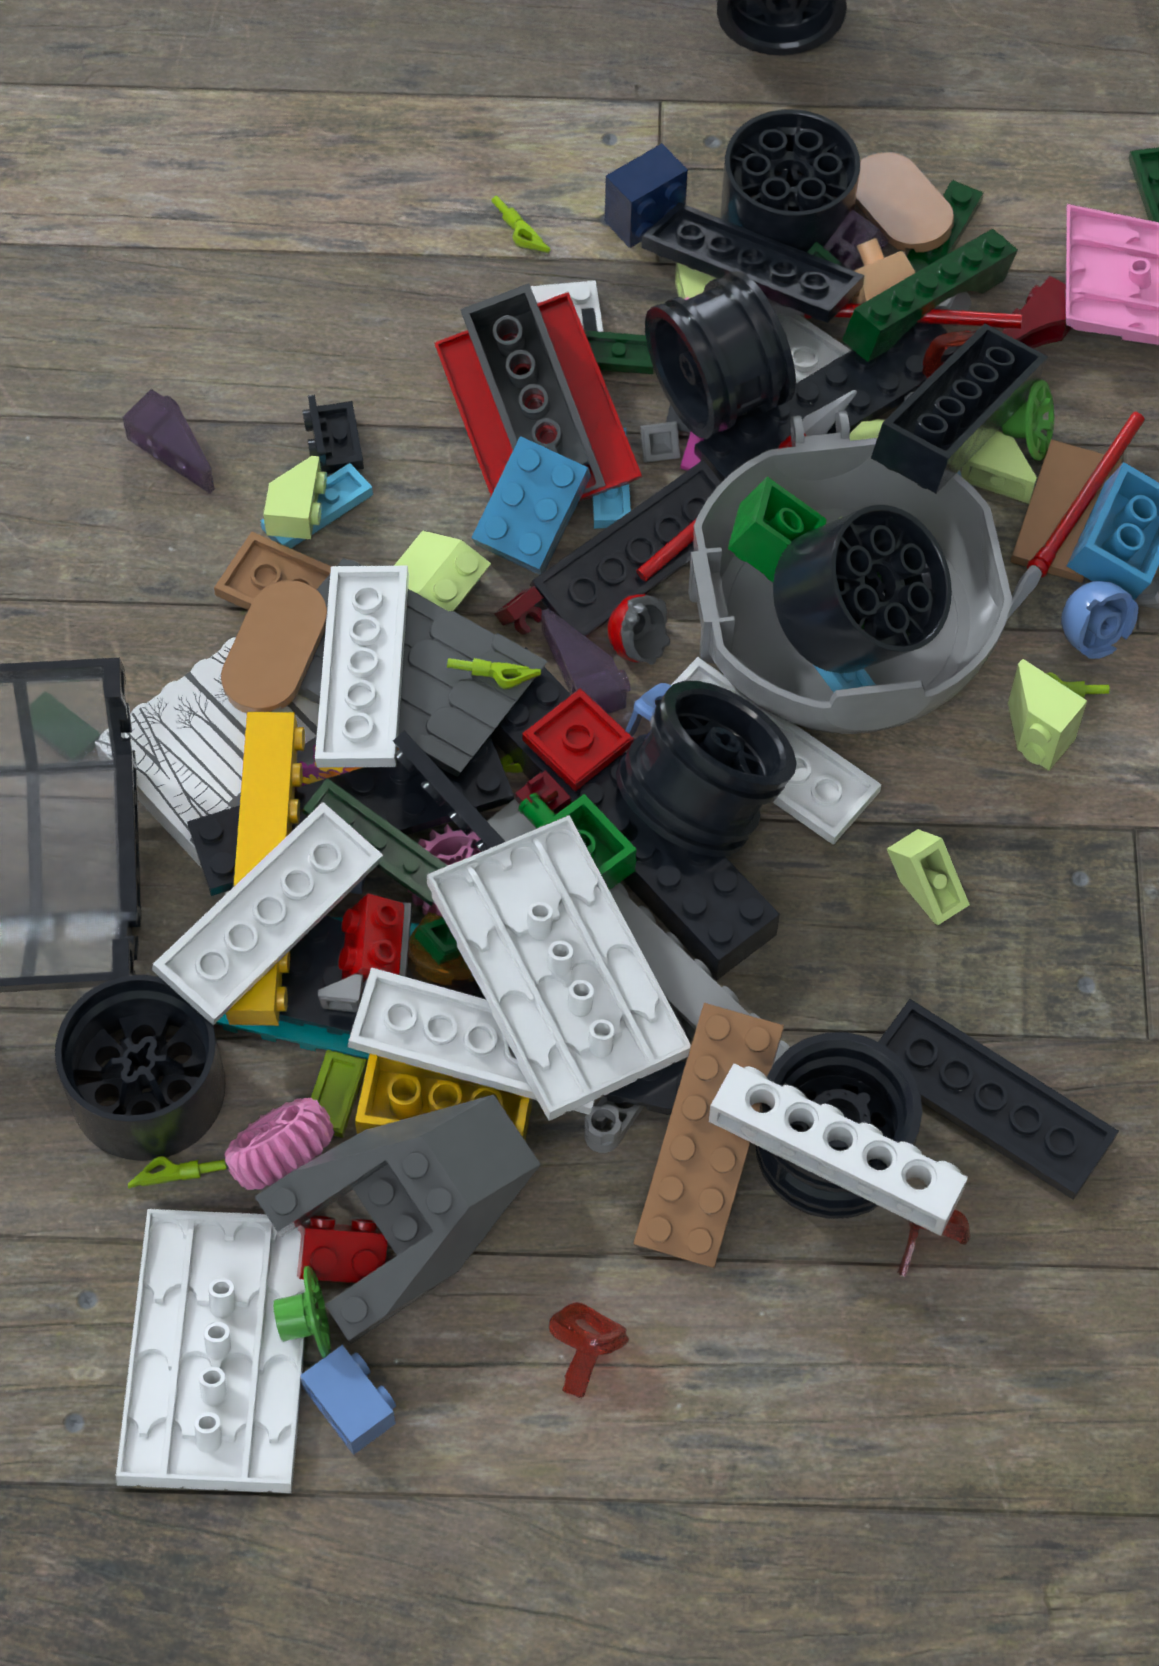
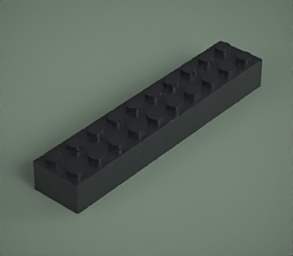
M544 667L541 670V675L533 680L490 735L492 740L506 755L511 756L514 764H520L523 773L529 780L546 770L571 797L570 804L585 794L637 849L635 872L623 881L671 933L679 939L684 947L696 959H699L707 966L711 976L717 981L777 935L780 914L725 856L712 857L683 849L661 837L631 810L623 799L616 779L618 763L626 752L621 754L578 790L574 791L522 740V733L571 696L564 686Z

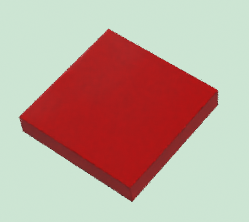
M581 688L522 733V740L574 791L578 790L628 750L634 741V738Z

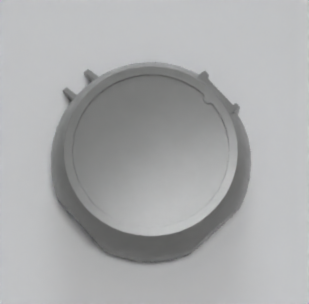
M846 411L836 412V433L804 436L801 416H792L790 421L792 447L766 451L732 472L705 502L694 524V552H691L688 593L690 601L697 603L701 623L700 659L706 663L716 664L728 681L759 707L801 727L828 733L858 734L887 730L912 722L941 707L977 675L994 651L1005 627L1012 604V595L991 508L975 488L958 473L935 494L871 459L877 438L850 441L849 419ZM767 476L827 519L826 524L837 520L840 516L844 517L868 506L889 505L900 508L916 517L928 528L940 545L948 564L951 578L952 596L947 620L939 634L927 645L864 668L876 685L836 690L833 693L813 664L796 651L784 634L774 606L773 582L769 581L764 574L747 562L739 560L728 549L740 503Z

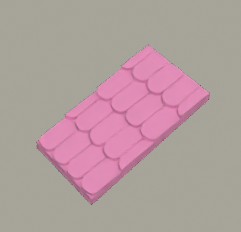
M1067 204L1066 326H1071L1078 331L1122 336V340L1159 345L1158 222Z

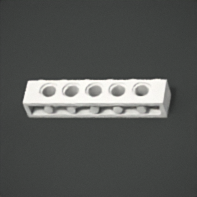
M734 1063L710 1106L709 1122L940 1236L964 1191L968 1179L953 1164L946 1161L936 1162L922 1155L921 1151L914 1145L907 1142L897 1143L883 1136L882 1132L875 1126L868 1123L858 1124L844 1117L843 1113L836 1107L829 1104L819 1105L805 1098V1095L795 1087L789 1085L780 1086L768 1080L761 1071L753 1067L747 1066L743 1068ZM762 1102L769 1105L772 1110L767 1113H759L751 1105ZM795 1121H802L810 1129L805 1132H798L792 1129L789 1124ZM833 1140H841L848 1145L849 1149L837 1151L831 1148L828 1143ZM880 1159L887 1164L888 1168L885 1170H875L869 1166L867 1161ZM919 1178L926 1183L927 1188L922 1190L914 1189L909 1186L906 1180Z

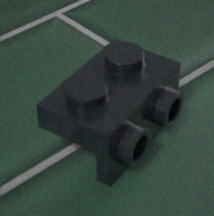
M309 395V409L302 410L305 431H313L314 439H308L310 457L319 456L321 472H327V474L335 473L349 463L356 470L364 469L353 401L317 406L315 395Z

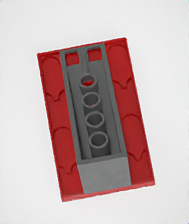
M530 283L460 309L467 330L434 342L490 496H492L520 436L589 468L591 477L579 502L642 478L569 292L537 303Z

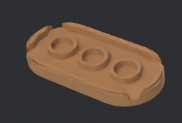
M885 152L873 154L860 160V174L855 204L893 247L903 251L909 248L915 249V252H926L941 246L948 240L951 235V229L954 227L952 207L910 159L897 153Z
M280 581L262 589L252 601L221 671V682L225 695L237 710L246 714L247 712H272V710L279 707L283 709L296 697L326 630V603L322 595L312 586L299 581Z

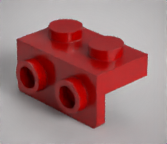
M368 893L351 909L349 908L345 912L342 920V931L345 932V945L339 957L342 980L354 974L363 975L364 983L369 977L371 968L396 975L400 974L405 908L402 902Z
M313 1216L310 1218V1222H304L298 1226V1231L301 1233L297 1277L304 1279L305 1266H310L320 1281L357 1283L385 1264L388 1242L374 1220L356 1218L352 1219L351 1225L335 1224L336 1219L333 1217Z

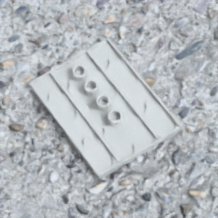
M570 815L427 874V885L432 892V898L457 941V948L489 1003L494 1019L516 1056L520 1070L549 1121L565 1114L567 1111L570 1112L596 1100L602 1095L609 1094L635 1082L639 1078L641 1079L661 1070L673 1062L676 1063L688 1057L691 1044Z
M147 1209L116 1471L117 1485L292 1493L302 1386L300 1375L303 1374L306 1337L286 1342L281 1341L276 1326L273 1301L305 1292L304 1279L297 1277L301 1233L298 1231V1227L282 1237L266 1214Z

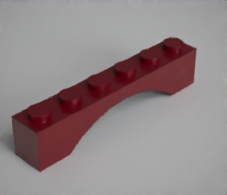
M1049 276L1041 286L1035 285L1030 291L1022 309L1016 308L1012 312V314H1022L1021 329L1005 328L1002 333L1033 349L1045 344L1062 341L1072 329L1071 326H1066V284Z

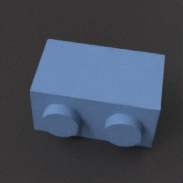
M341 1345L301 1374L300 1378L305 1392L354 1455L395 1425L392 1409L396 1407V1404L382 1385L376 1389L367 1376L371 1372L362 1357L357 1352L350 1355L345 1347Z

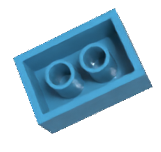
M520 436L471 537L475 545L541 575L546 571L591 477L589 468Z
M1123 462L1104 483L1068 561L1067 567L1091 581L1111 582L1118 585L1135 600L1151 584L1159 566V482Z

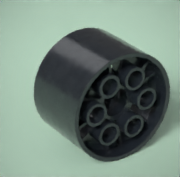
M775 110L750 119L733 134L726 148L720 218L804 252H808L817 241L835 257L845 247L852 231L860 174V156L856 144L840 125L825 116L805 110Z
M872 505L862 508L797 537L782 553L776 566L773 581V599L776 614L789 642L808 662L823 670L836 673L855 672L927 645L943 628L949 614L952 596L948 564L935 537L916 517L900 508L889 505ZM877 572L882 576V582L877 576Z
M128 975L106 981L79 998L61 1023L55 1044L57 1071L79 1128L93 1144L103 1151L116 1157L135 1161H150L159 1156L170 1157L195 1144L206 1134L217 1119L224 1101L226 1082L213 1025L160 977ZM169 1026L179 1027L180 1029L169 1042H166L165 1035ZM122 1029L125 1037L119 1040V1045L110 1034ZM179 1055L190 1056L189 1060L182 1064L174 1060ZM110 1059L104 1067H101L104 1061ZM203 1070L200 1077H193L197 1071ZM78 1076L98 1077L100 1081L78 1085ZM159 1076H163L162 1082L158 1085ZM147 1088L150 1089L149 1092H143V1093H142V1091H143L144 1089H147ZM183 1092L186 1093L178 1101H172V1098L176 1094ZM115 1096L119 1098L113 1105H100L107 1097Z

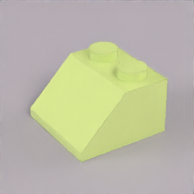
M422 531L394 566H408V589L447 611H455L478 583L491 563L460 539Z
M1024 659L1018 663L1008 700L1017 750L1022 752L1024 757L1031 763L1040 764L1050 771L1076 739L1087 700Z

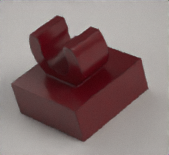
M532 586L518 593L495 612L494 615L503 626L514 621L515 629L522 635L527 634L531 631V628L525 621L527 614L532 616L536 623L546 619L544 612L539 607L534 606L543 597L535 586Z
M546 770L543 773L537 774L515 793V800L519 804L525 798L532 803L533 801L529 798V795L537 793L541 800L555 814L569 806L571 797Z

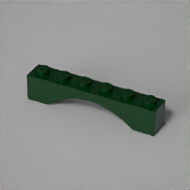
M993 228L854 308L842 340L867 362L873 360L891 349L922 317L947 299L966 291H978L983 294L1003 282L1018 249Z

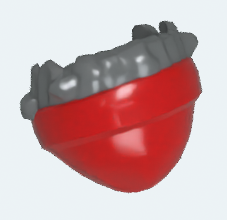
M643 594L631 595L622 600L613 610L608 620V639L622 659L634 663L647 662L652 665L655 664L657 658L663 656L665 647L670 644V638L667 636V608L664 600Z

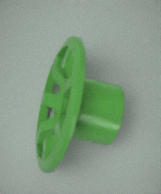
M1037 380L1033 384L1027 402L1002 425L1003 434L1013 438H1026L1029 453L1037 461L1042 460L1046 456L1054 431L1053 397L1049 385L1044 380ZM1049 412L1048 420L1043 419V414ZM1042 429L1047 430V436L1041 432Z
M305 1266V1292L273 1301L276 1326L282 1342L313 1335L322 1357L325 1358L331 1352V1338L326 1307L314 1270L310 1266Z

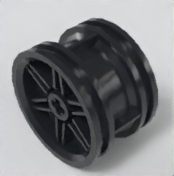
M834 1032L805 1038L788 1048L775 1061L767 1075L768 1080L780 1086L789 1085L795 1087L803 1094L806 1092L815 1093L816 1098L813 1102L819 1105H832L839 1109L844 1117L858 1124L868 1123L873 1125L871 1122L877 1116H881L885 1120V1126L876 1128L882 1132L883 1136L897 1143L907 1142L912 1145L916 1144L922 1118L921 1093L914 1075L898 1055L887 1046L867 1036L848 1032ZM848 1086L855 1088L858 1094H855L849 1090H844L843 1087ZM761 1102L760 1113H767L772 1110L769 1105ZM795 1121L789 1124L792 1129L798 1132H805L810 1129L802 1121ZM833 1140L828 1143L831 1148L837 1151L849 1149L848 1145L841 1140ZM755 1145L756 1158L763 1177L772 1190L790 1206L808 1215L827 1219L852 1218L869 1213L879 1207V1205ZM880 1159L868 1161L871 1162L869 1166L875 1170H885L888 1168L887 1164Z

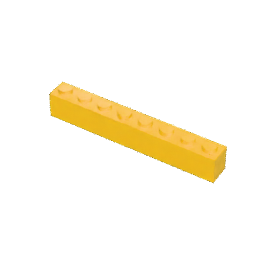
M247 712L234 886L292 832L293 823H299L300 801L299 799H294L295 787L302 786V763H297V752L304 751L305 730L304 727H298L295 712ZM290 951L225 1013L229 1025L279 1026L280 1011L287 1010V987H281L282 973H289Z

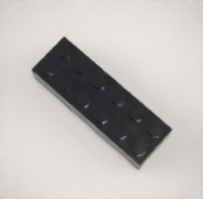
M984 323L882 423L871 459L884 465L887 469L910 479L920 487L937 494L1028 400L1031 387L1041 378L1048 356Z

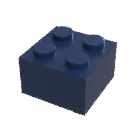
M661 143L605 176L604 222L629 248L642 242V236L678 202L686 205L688 169Z

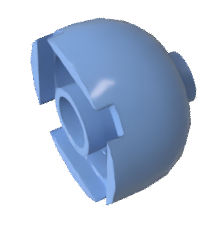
M1092 581L1082 585L1069 596L1062 611L1061 625L1066 639L1073 647L1090 659H1100L1117 650L1115 646L1111 645L1116 643L1121 636L1127 640L1137 622L1139 608L1137 602L1131 598V595L1118 585L1111 582Z

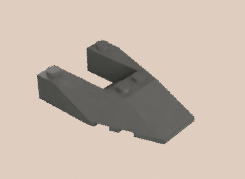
M494 1095L364 1130L290 1172L254 1197L277 1232L283 1237L350 1191H355L397 1256L325 1304L347 1340L352 1344L459 1272L479 1243L483 1241L507 1207L510 1206L541 1164Z

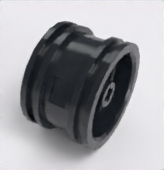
M717 0L716 14L720 27L738 45L753 52L767 55H792L815 49L829 41L840 30L846 18L847 0Z
M732 271L722 278L711 280L705 285L704 292L687 300L682 297H673L664 304L652 306L647 311L645 317V336L651 362L659 383L680 420L699 438L708 439L717 434L718 431L723 432L734 426L738 416L755 410L765 413L776 407V405L781 406L792 400L796 389V374L787 337L768 298L748 275L740 271Z
M681 681L675 683L665 692L662 701L653 710L650 720V731L635 739L628 748L627 753L618 763L616 770L617 785L623 799L631 810L649 828L664 839L697 854L712 857L730 856L739 852L759 825L760 808L762 805L775 801L795 774L797 765L795 753L780 728L763 711L748 700L730 690L702 681Z

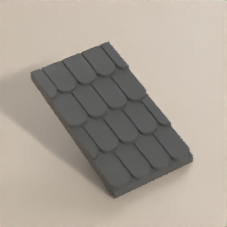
M343 558L337 566L362 565L353 560ZM330 574L317 589L326 603V608H328ZM408 589L398 735L405 730L437 767L458 777L535 678L513 688L502 689L498 686L495 679L491 677L471 675L472 671L447 668L448 658L473 662L474 658L491 661V663H510L541 670L548 661L499 633L495 635L454 611H447ZM325 632L298 691V694L317 704L320 703ZM504 677V678H505V679H513V678H516V677Z

